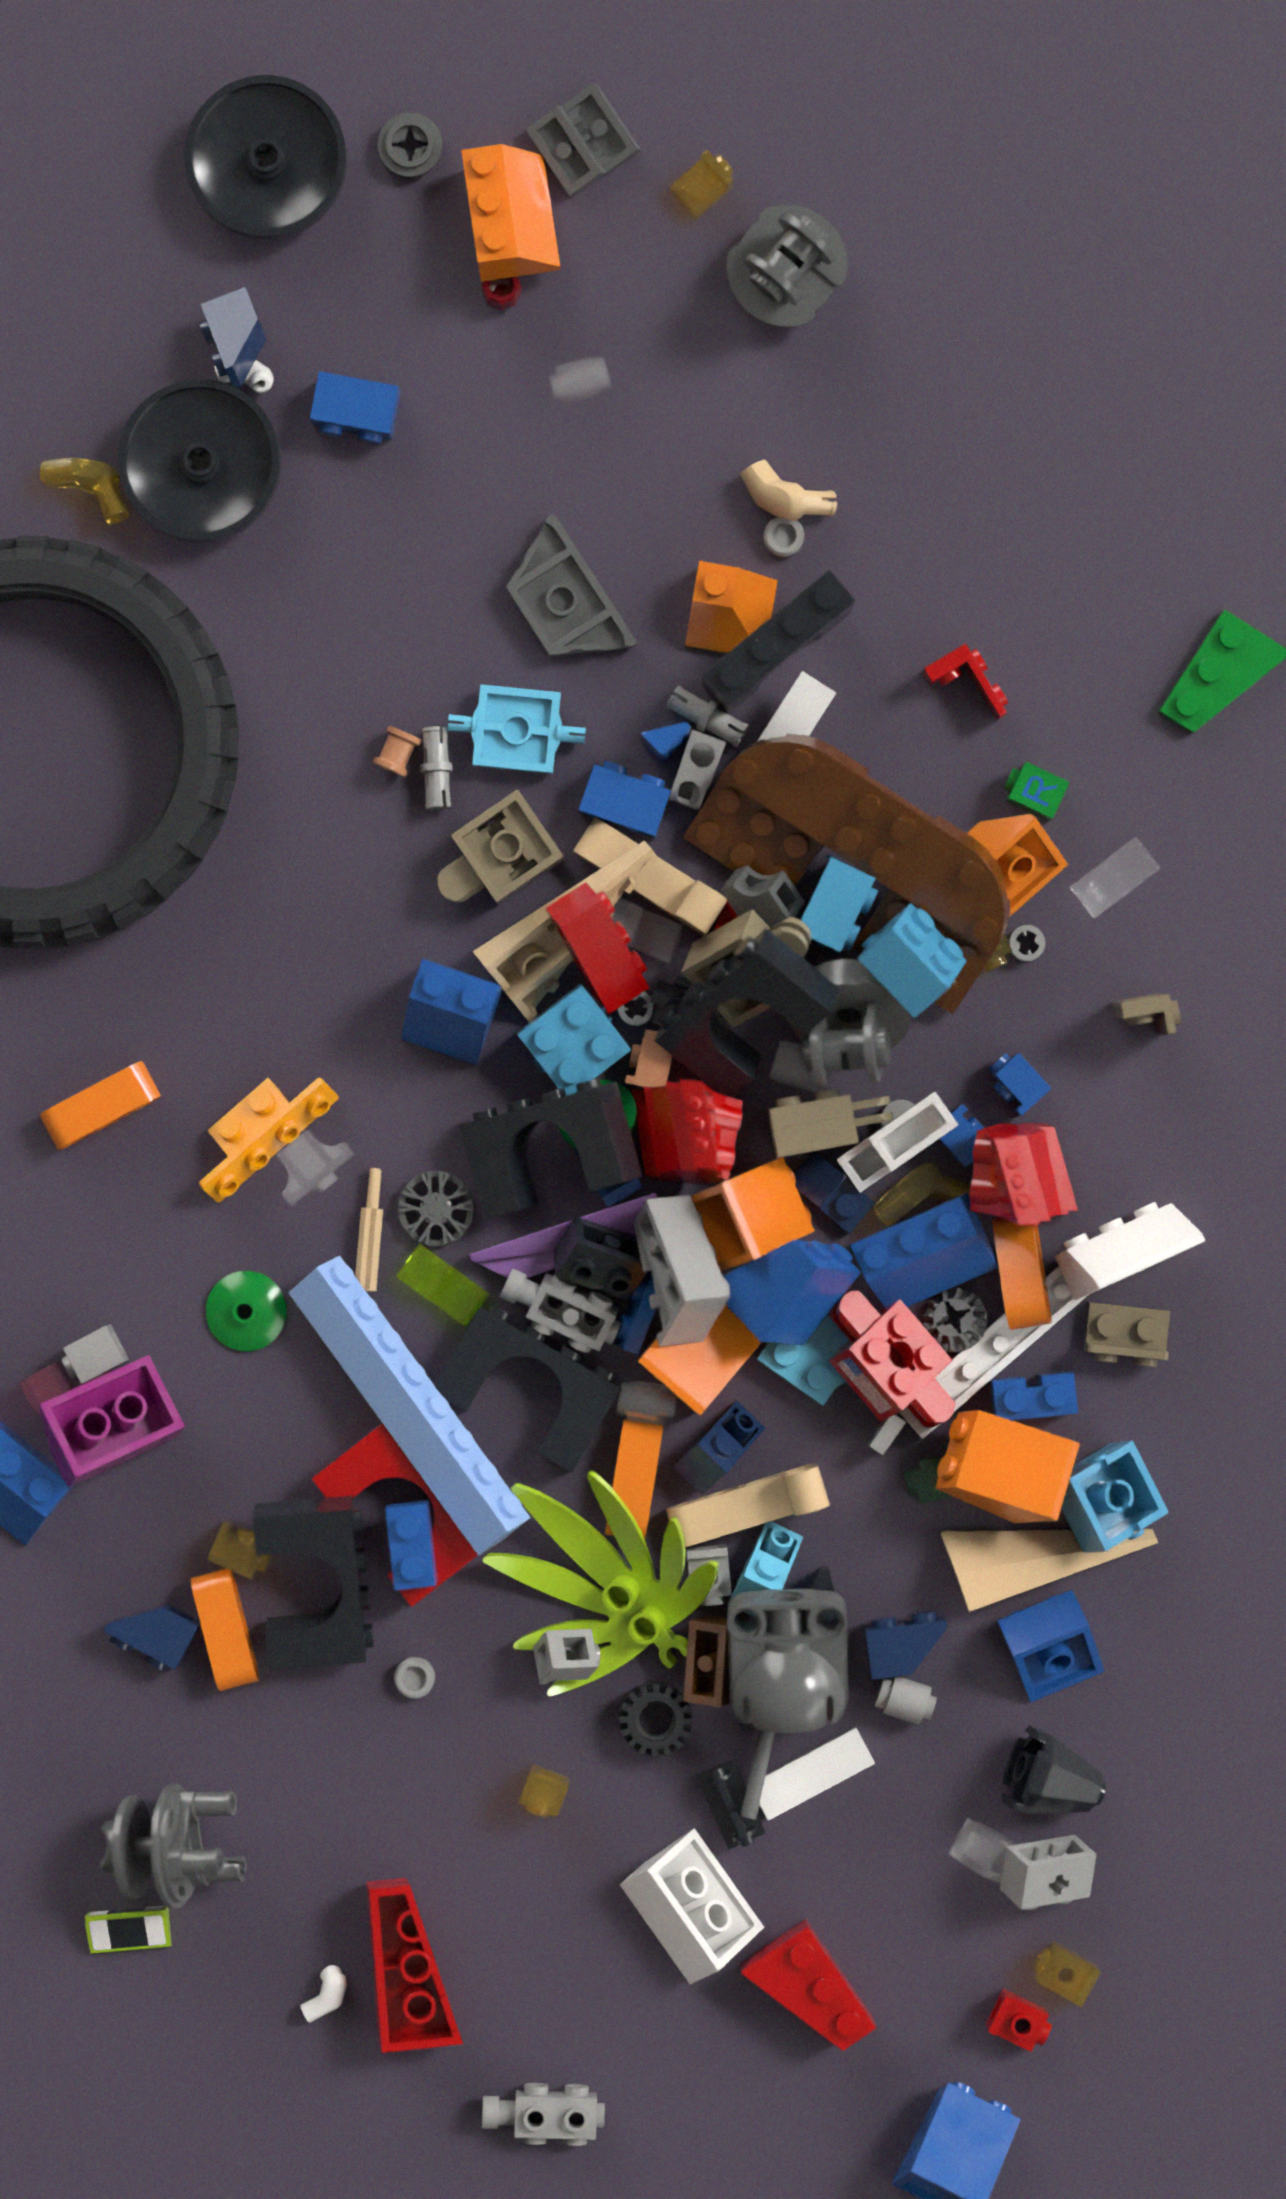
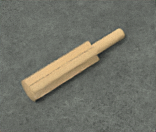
M371 1168L369 1170L366 1208H361L355 1277L366 1292L377 1291L383 1209H378L381 1170L379 1168Z

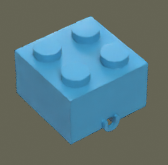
M827 855L826 859L829 861L802 915L801 921L811 931L812 938L810 944L837 956L842 949L847 951L851 949L861 928L855 925L854 922L859 912L866 915L878 890L872 888L875 880L874 877L841 862L840 859Z
M911 902L875 935L872 934L861 945L865 949L858 958L914 1018L949 989L966 963L960 947L953 940L945 938L935 928L931 916L926 911L917 909Z
M581 984L577 985L516 1032L535 1057L533 1062L543 1074L546 1071L559 1089L565 1088L566 1095L577 1092L575 1084L596 1078L631 1051V1048L611 1024L613 1019L603 1007L601 1009L598 1007Z
M1133 1441L1109 1443L1073 1465L1061 1506L1083 1553L1106 1552L1127 1538L1129 1540L1138 1538L1145 1533L1143 1528L1169 1513Z

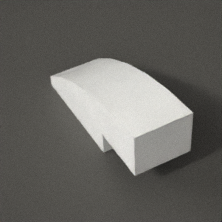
M933 1092L841 1155L837 1161L858 1191L862 1192L959 1124L938 1094Z

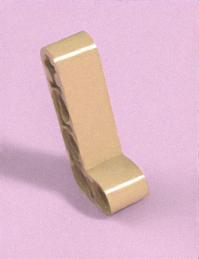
M594 817L573 852L600 870L638 844ZM658 856L654 862L648 860L634 879L636 886L632 891L703 936L707 934L727 903V899L720 893L698 880H693Z
M812 1463L666 1509L669 1521L673 1517L679 1520L684 1535L685 1547L792 1514L798 1516L814 1512L829 1506L830 1502L817 1463Z

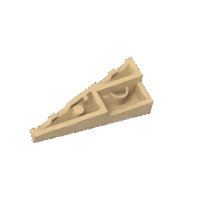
M645 841L472 951L529 1022L537 1016L538 1013L535 1008L548 991L553 994L560 986L557 979L570 962L574 961L545 908L585 882L596 894L603 891L614 906L624 892L630 894L636 886L634 879L648 860L654 862L657 859V855Z
M1072 1529L1016 1531L945 1530L940 1532L969 1612L1158 1543L1153 1529H1143L1145 1533L1140 1537L1132 1540L1127 1538L1106 1552L1083 1553Z

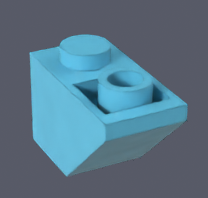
M772 1521L766 1522L742 1569L729 1602L735 1595L742 1592L783 1589L803 1536ZM744 1611V1612H746V1613H748V1614H750V1615L756 1617L755 1614H753L752 1612H750V1611Z

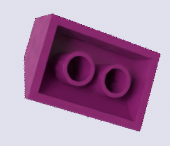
M150 1355L39 1405L50 1452L68 1488L177 1438L185 1428Z

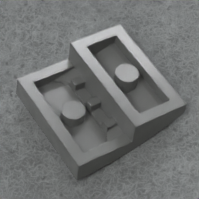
M596 83L590 84L564 105L555 106L525 129L569 196H573L592 185L641 151Z

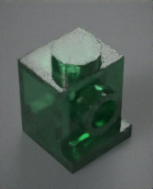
M941 1456L919 1460V1468L911 1469L910 1472L904 1473L909 1497L916 1495L920 1504L953 1497L935 1489L939 1477L937 1469L942 1459Z

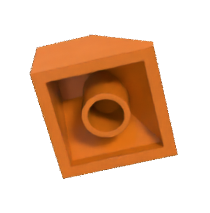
M699 561L685 647L725 654L729 653L772 617L778 580L738 567Z
M1032 814L980 821L967 832L968 835L980 842L992 854L1005 876L1003 881L1007 897L1010 899L1009 917L1068 865L1041 824Z

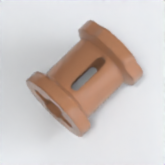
M388 726L386 730L389 734L380 756L374 757L372 763L389 772L406 777L408 772L405 769L414 747L419 746L422 740L405 731Z

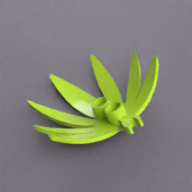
M593 1471L587 1475V1478L604 1516L632 1569L613 1545L584 1518L548 1495L520 1483L514 1484L511 1487V1491L552 1539L604 1590L564 1567L541 1559L509 1553H488L483 1558V1563L523 1584L562 1601L609 1617V1620L579 1619L555 1623L532 1631L520 1637L513 1644V1648L516 1650H533V1646L545 1631L591 1629L594 1643L597 1645L610 1642V1644L599 1647V1667L588 1679L555 1681L547 1691L548 1696H554L578 1688L613 1672L640 1654L651 1643L658 1647L661 1662L666 1667L672 1668L678 1660L672 1654L671 1648L679 1649L681 1654L686 1657L688 1639L684 1636L676 1635L671 1627L689 1616L704 1601L711 1591L718 1573L719 1565L715 1560L705 1562L698 1566L686 1579L681 1589L679 1588L685 1566V1541L680 1522L676 1517H673L665 1531L660 1558V1580H657L646 1541L636 1520L618 1494L604 1479Z

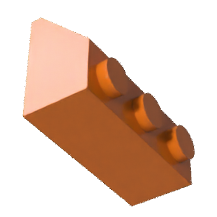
M503 144L461 150L481 282L561 270L543 155Z

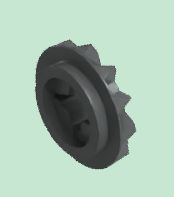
M414 112L401 113L392 117L383 126L378 138V150L383 164L395 175L399 174L409 178L428 174L430 169L439 162L443 147L440 131L434 122L428 117ZM408 130H412V136H414L416 143L428 145L415 149L412 161H409L405 149L393 147L406 143L407 136H409Z
M960 1288L943 1291L935 1299L928 1301V1307L922 1316L925 1329L943 1350L947 1352H961L972 1348L983 1337L988 1322L987 1312L981 1300L974 1293ZM949 1307L955 1310L958 1315L965 1313V1316L960 1319L961 1333H958L957 1329H954L951 1324L944 1325V1322L949 1319Z

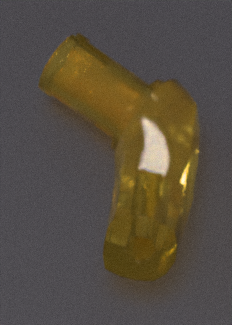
M65 457L42 461L40 467L41 481L50 488H78L95 495L105 524H118L123 522V518L127 519L129 517V511L123 502L118 488L121 480L120 475L111 464L79 457Z
M925 1163L909 1172L888 1190L874 1205V1211L878 1218L887 1227H890L926 1198L929 1199L931 1196L948 1201L968 1192L970 1197L971 1184L942 1174L937 1164Z

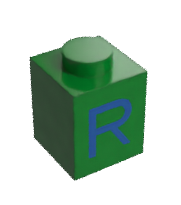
M1025 762L1020 770L1013 767L1003 788L1010 792L1005 802L1050 822L1070 782L1031 763Z

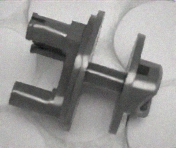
M169 1784L163 1788L158 1797L152 1824L143 1799L139 1796L125 1797L118 1807L115 1820H107L101 1826L107 1839V1850L100 1863L102 1871L106 1876L116 1877L118 1887L125 1898L139 1899L144 1895L148 1887L153 1869L154 1881L159 1897L163 1904L171 1909L181 1908L192 1896L196 1886H209V1882H244V1874H246L247 1867L245 1857H222L223 1852L220 1848L204 1850L200 1835L199 1820L201 1817L233 1816L236 1814L237 1798L235 1792H186L179 1784Z

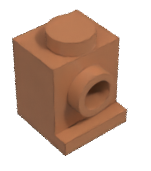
M645 1030L642 1044H633L629 1068L636 1069L635 1076L627 1075L625 1084L639 1087L666 1085L672 1055L655 1042L658 1032Z

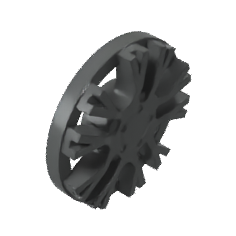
M428 1171L414 1177L405 1186L399 1199L398 1213L404 1230L414 1240L428 1246H444L458 1240L468 1230L474 1215V1202L468 1187L461 1179L444 1171ZM432 1177H439V1192L432 1193ZM422 1180L428 1188L426 1196H419L412 1189ZM447 1180L454 1182L459 1187L451 1196H446L443 1193V1187ZM465 1195L467 1202L452 1207L451 1199ZM407 1196L422 1200L420 1207L405 1203ZM411 1210L419 1211L420 1219L409 1225L405 1212ZM454 1210H467L464 1224L452 1218L451 1214ZM448 1219L457 1230L454 1235H451L443 1224ZM425 1220L430 1224L422 1236H420L415 1231ZM434 1225H439L442 1228L443 1239H430V1230Z

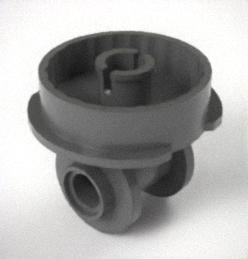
M777 205L766 208L759 214V221L745 233L739 246L731 248L727 255L726 270L731 291L737 302L747 313L757 320L772 326L797 327L808 324L815 318V313L826 304L835 287L843 284L847 277L848 261L843 241L837 230L827 219L805 207Z
M833 960L814 967L840 990L833 1012L806 1035L789 1022L795 1035L803 1042V1057L806 1071H813L817 1086L828 1085L830 1071L866 1069L870 1083H879L882 1077V1068L890 1065V1049L897 1045L909 1030L910 1013L859 960Z

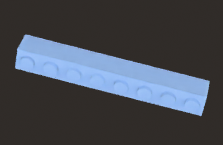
M340 1256L316 1267L288 1292L478 1555L500 1543L530 1519L519 1499L513 1495L498 1474L495 1466L489 1462L474 1441L471 1433L465 1429L450 1408L447 1400L436 1389L423 1367L412 1356L399 1334L394 1331L378 1309L375 1301L370 1298L354 1276L351 1268L346 1265Z

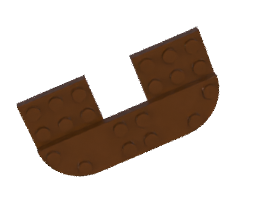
M786 734L784 737L757 741L739 753L719 776V780L683 838L733 871L745 865H748L753 871L761 875H773L784 870L794 887L798 884L822 844L868 875L874 877L890 889L852 946V949L861 954L865 949L861 945L872 934L875 935L910 902L917 909L926 911L933 919L935 928L945 938L953 940L960 947L966 963L949 989L934 1001V1003L949 1013L954 1014L999 946L1009 921L1010 899L1007 897L1003 881L1005 876L992 854L980 842L939 815L934 819L867 775L869 769L834 746L817 738L798 734Z

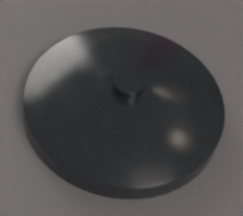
M256 75L233 81L222 87L200 107L190 125L186 138L185 168L190 186L198 202L218 224L245 237L268 240L292 236L311 227L333 206L345 180L347 147L342 128L335 113L315 91L300 82L286 77Z
M188 379L174 382L155 391L132 413L121 436L118 451V468L123 489L130 503L138 514L152 527L165 535L182 541L213 542L226 539L245 530L266 510L273 499L280 479L281 452L278 437L272 423L263 409L250 396L238 388L220 381Z

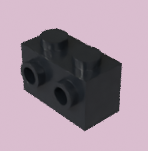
M577 1216L573 1218L554 1249L556 1277L572 1284H580L595 1289L607 1296H615L629 1301L647 1273L643 1272L639 1247L635 1236Z

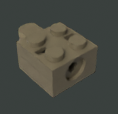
M517 789L451 834L452 839L463 855L440 871L437 877L438 888L447 900L460 903L486 887L499 905L565 859ZM492 819L495 820L492 824L486 826V823H488Z
M751 909L695 941L691 946L681 972L692 984L696 982L704 983L708 979L711 970L719 961L725 959L728 962L744 939L749 936L754 939L765 928L799 956L803 957L812 938L811 931L804 922L794 917L785 919L770 928ZM740 998L727 1001L717 1008L718 1012L734 1028L770 1008V1006L757 1000Z
M840 1088L814 1093L815 1101L801 1103L800 1096L777 1099L774 1101L775 1108L767 1110L776 1158L859 1143L857 1126L894 1120L892 1112L854 1119L853 1111L891 1104L890 1096L851 1103L850 1094L841 1096Z

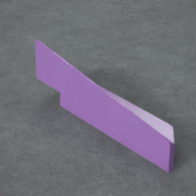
M655 1192L580 1218L636 1237L633 1222L646 1199L657 1198ZM572 1220L469 1254L470 1259L506 1278L509 1277L512 1268L527 1274L526 1278L555 1269L554 1249Z

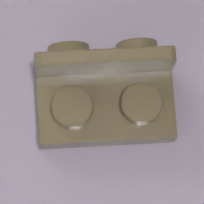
M1156 993L1111 1002L1114 1018L1125 1019L1126 1024L1136 1025L1156 1020L1157 1031L1161 1035L1176 1034L1175 1025L1181 1024L1178 1003L1176 1000L1171 1001L1169 994Z
M1088 1302L1083 1350L1093 1352V1360L1117 1362L1118 1355L1133 1356V1364L1157 1367L1158 1359L1168 1360L1169 1352L1166 1349L1170 1311Z

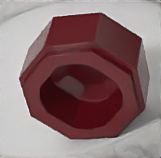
M518 276L487 280L481 284L482 293L487 305L501 311L515 306L522 293V286Z

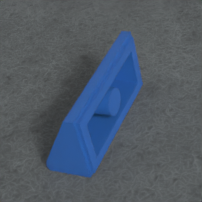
M684 722L642 732L641 742L660 762H665L690 737L691 726Z

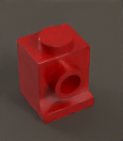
M1004 1988L985 2023L989 2033L997 2035L1032 2052L1035 2044L1044 2045L1052 2028V2024L1047 2022L1049 2014L1046 2009ZM1024 2018L1030 2023L1028 2029L1022 2032L1015 2029L1016 2021Z

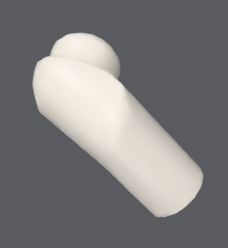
M255 360L244 383L255 392L265 393L271 388L274 378L268 367ZM214 365L218 381L229 383L228 375L220 377Z
M336 1965L325 1967L320 1974V1978L323 1981L320 1994L300 2005L309 2023L337 2009L342 2004L347 1988L346 1975L342 1974L340 1967Z

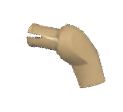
M766 460L758 461L740 473L755 503L777 517L797 521L803 515H825L831 517L836 512L837 501H828V499L837 498L834 491L804 490L797 483L783 481L777 476Z

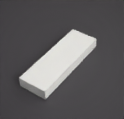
M856 1726L766 1773L759 1805L768 1821L875 1764Z

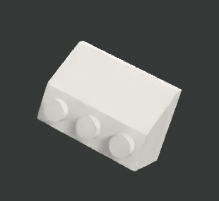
M1153 1202L1134 1211L1136 1219L1123 1224L1120 1217L1098 1227L1101 1232L1099 1236L1089 1240L1086 1233L1064 1242L1066 1250L1054 1257L1074 1300H1077L1204 1242L1205 1239L1202 1233L1172 1203L1158 1209L1156 1202Z
M695 1828L644 1862L620 1884L689 1984L719 1971L764 1928Z

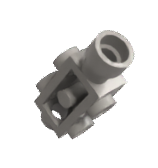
M512 1268L499 1297L513 1304L515 1301L529 1306L526 1318L533 1320L531 1326L535 1330L545 1335H553L555 1331L569 1337V1345L586 1353L590 1352L591 1348L600 1351L604 1342L610 1345L613 1343L621 1323L615 1320L619 1307L613 1304L611 1298L596 1291H592L590 1294L576 1287V1284L556 1277V1274L552 1276L546 1273L541 1285L526 1279L527 1274ZM552 1295L563 1302L555 1304L550 1300L549 1296ZM586 1312L595 1315L600 1319L597 1321H591L587 1318Z
M526 2083L524 2084V2090H516L515 2101L499 2100V2096H483L482 2129H498L499 2125H514V2138H522V2142L525 2144L541 2145L545 2144L547 2139H563V2144L582 2146L587 2144V2140H596V2128H604L605 2103H597V2093L589 2092L588 2085L567 2084L565 2085L564 2092L548 2091V2084ZM533 2111H538L543 2115V2120L540 2123H530L528 2120L529 2114ZM579 2112L584 2116V2120L580 2125L569 2122L568 2119L572 2113Z

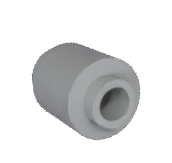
M895 1676L893 1678H882L874 1706L883 1709V1714L920 1725L923 1718L930 1720L937 1697L931 1695V1686L901 1676Z

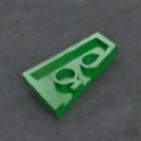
M1224 609L1158 713L1193 734L1286 658V648Z

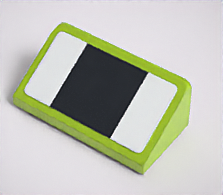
M165 1905L87 1912L84 1916L90 1954L172 1946L169 1909Z

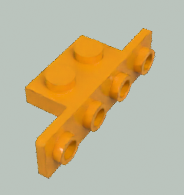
M267 1078L207 1130L228 1157L200 1180L199 1185L217 1203H220L226 1197L234 1194L239 1186L253 1173L265 1167L270 1159L285 1145L296 1140L300 1133L316 1118L324 1115L331 1105L339 1099V1096L322 1078H317L289 1102L278 1087Z

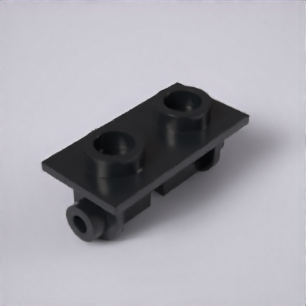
M733 1759L696 1775L728 1849L738 1845L740 1848L755 1842L754 1838L766 1834L758 1814L756 1820L740 1817L746 1787Z

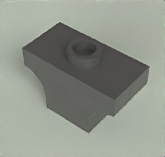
M748 865L736 869L721 889L722 894L735 911L737 917L753 909L770 928L785 919L795 918L805 903L784 870L773 875H761L753 871Z

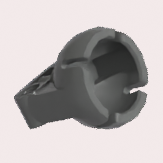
M769 1589L742 1592L735 1595L729 1602L727 1626L730 1703L737 1720L743 1724L752 1722L753 1726L758 1730L779 1733L813 1731L822 1728L825 1721L835 1723L840 1720L848 1702L847 1610L842 1596L833 1591L814 1589ZM823 1610H833L838 1614V1617L834 1620L826 1621L819 1618L818 1614ZM741 1611H750L755 1614L756 1618L749 1622H743L736 1617V1614Z

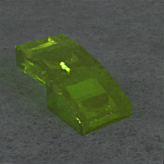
M422 1244L417 1246L396 1275V1277L427 1300L436 1304L465 1326L468 1325L490 1294Z

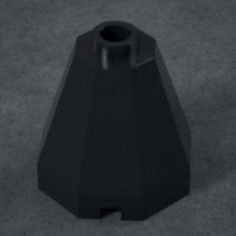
M1029 1725L1024 1730V1732L1029 1734V1737L1027 1739L1018 1737L1014 1742L1003 1772L1002 1784L1010 1786L1009 1794L1002 1792V1802L1008 1807L1026 1814L1090 1812L1095 1805H1099L1102 1802L1106 1792V1783L1102 1781L1103 1774L1054 1736L1042 1729Z

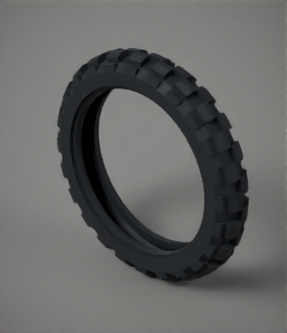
M18 536L17 538L0 540V604L26 599L61 601L87 608L118 624L144 647L161 673L170 694L177 730L175 766L167 795L151 825L126 853L94 874L62 885L43 888L0 886V947L19 950H45L70 947L83 942L98 940L123 930L124 927L144 916L146 917L169 900V897L185 881H188L205 859L204 857L214 839L218 837L229 811L228 807L236 785L239 764L238 744L240 733L236 703L221 657L206 630L191 610L169 587L160 582L147 570L101 547L73 539L70 541L49 538L48 536Z

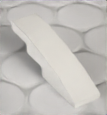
M802 671L758 741L784 737L786 734L810 736L835 697L836 692Z

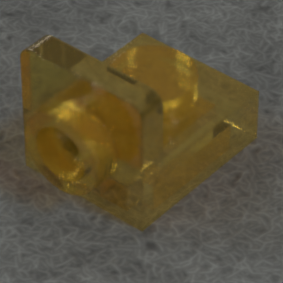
M706 150L700 155V160L670 186V191L697 220L733 188V178L730 175L734 171L720 154L714 157Z

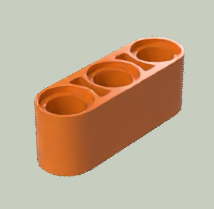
M140 1061L39 1114L56 1149L59 1151L156 1101L161 1097V1094L144 1062Z
M1004 1217L993 1218V1232L1004 1307L1010 1330L1051 1324V1309L1038 1225H1018Z
M623 1419L612 1489L618 1494L633 1515L645 1539L663 1425ZM607 1522L605 1535L614 1536Z
M226 1568L191 1577L193 1597L218 1690L224 1691L260 1681L258 1666L232 1569Z

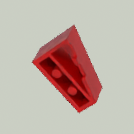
M806 1918L739 1963L740 1973L842 2051L876 2029L873 2016Z

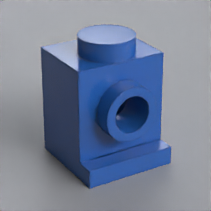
M1004 1053L988 1068L992 1076L997 1080V1083L993 1086L997 1093L1008 1104L1013 1100L1017 1102L1018 1106L1013 1111L1018 1116H1022L1052 1089L1020 1053L1014 1054L1011 1058L1007 1053Z
M959 1104L951 1112L959 1125L939 1138L938 1141L963 1167H966L970 1163L974 1165L973 1148L977 1130L984 1129V1127L973 1116L966 1120L963 1114L968 1109L963 1104Z

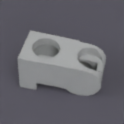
M692 729L670 793V801L697 811L700 810L707 789L710 787L722 757L726 741Z

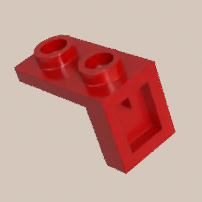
M965 643L923 669L922 675L929 686L939 681L940 685L944 687L963 675L960 668L964 666L996 720L998 721L1007 714L1004 706L1009 704L1008 700L997 683L992 686L983 673L988 667L976 648L970 651Z

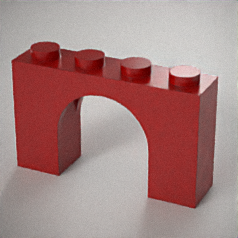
M382 1423L315 1475L312 1480L326 1498L353 1496L354 1498L372 1483L389 1477L410 1480L424 1490L434 1510L432 1533L438 1582L436 1586L399 1590L410 1606L413 1607L478 1556V1554ZM391 1569L388 1572L387 1576L394 1584L393 1572Z

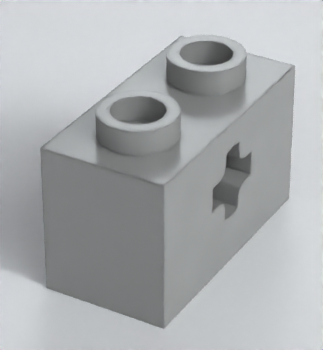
M1076 1835L1006 1846L1000 1890L1021 1910H1033L1039 1906L1055 1903L1066 1904L1073 1900L1088 1898L1091 1893L1097 1854Z

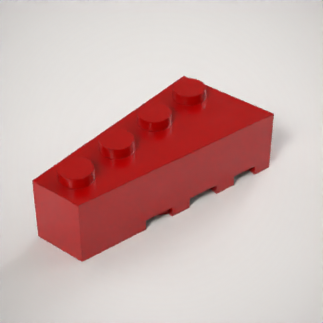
M407 1878L366 1881L378 2043L382 2053L463 2044Z

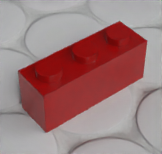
M585 882L545 908L590 991L608 1014L649 989L642 973L647 971V968L635 950L629 951L626 944L631 942V938L620 921L614 923L610 915L615 912V909L603 891L596 894Z

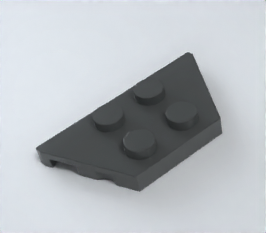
M553 512L547 517L540 533L525 554L521 565L507 584L506 590L550 657L635 647L638 645V642Z

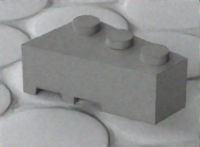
M690 1195L646 1199L633 1223L643 1272L651 1271L656 1295L649 1296L651 1309L659 1308L663 1332L657 1333L659 1347L703 1342L730 1295L728 1282L722 1277L716 1262L715 1249L709 1244L704 1232L702 1216L695 1209Z

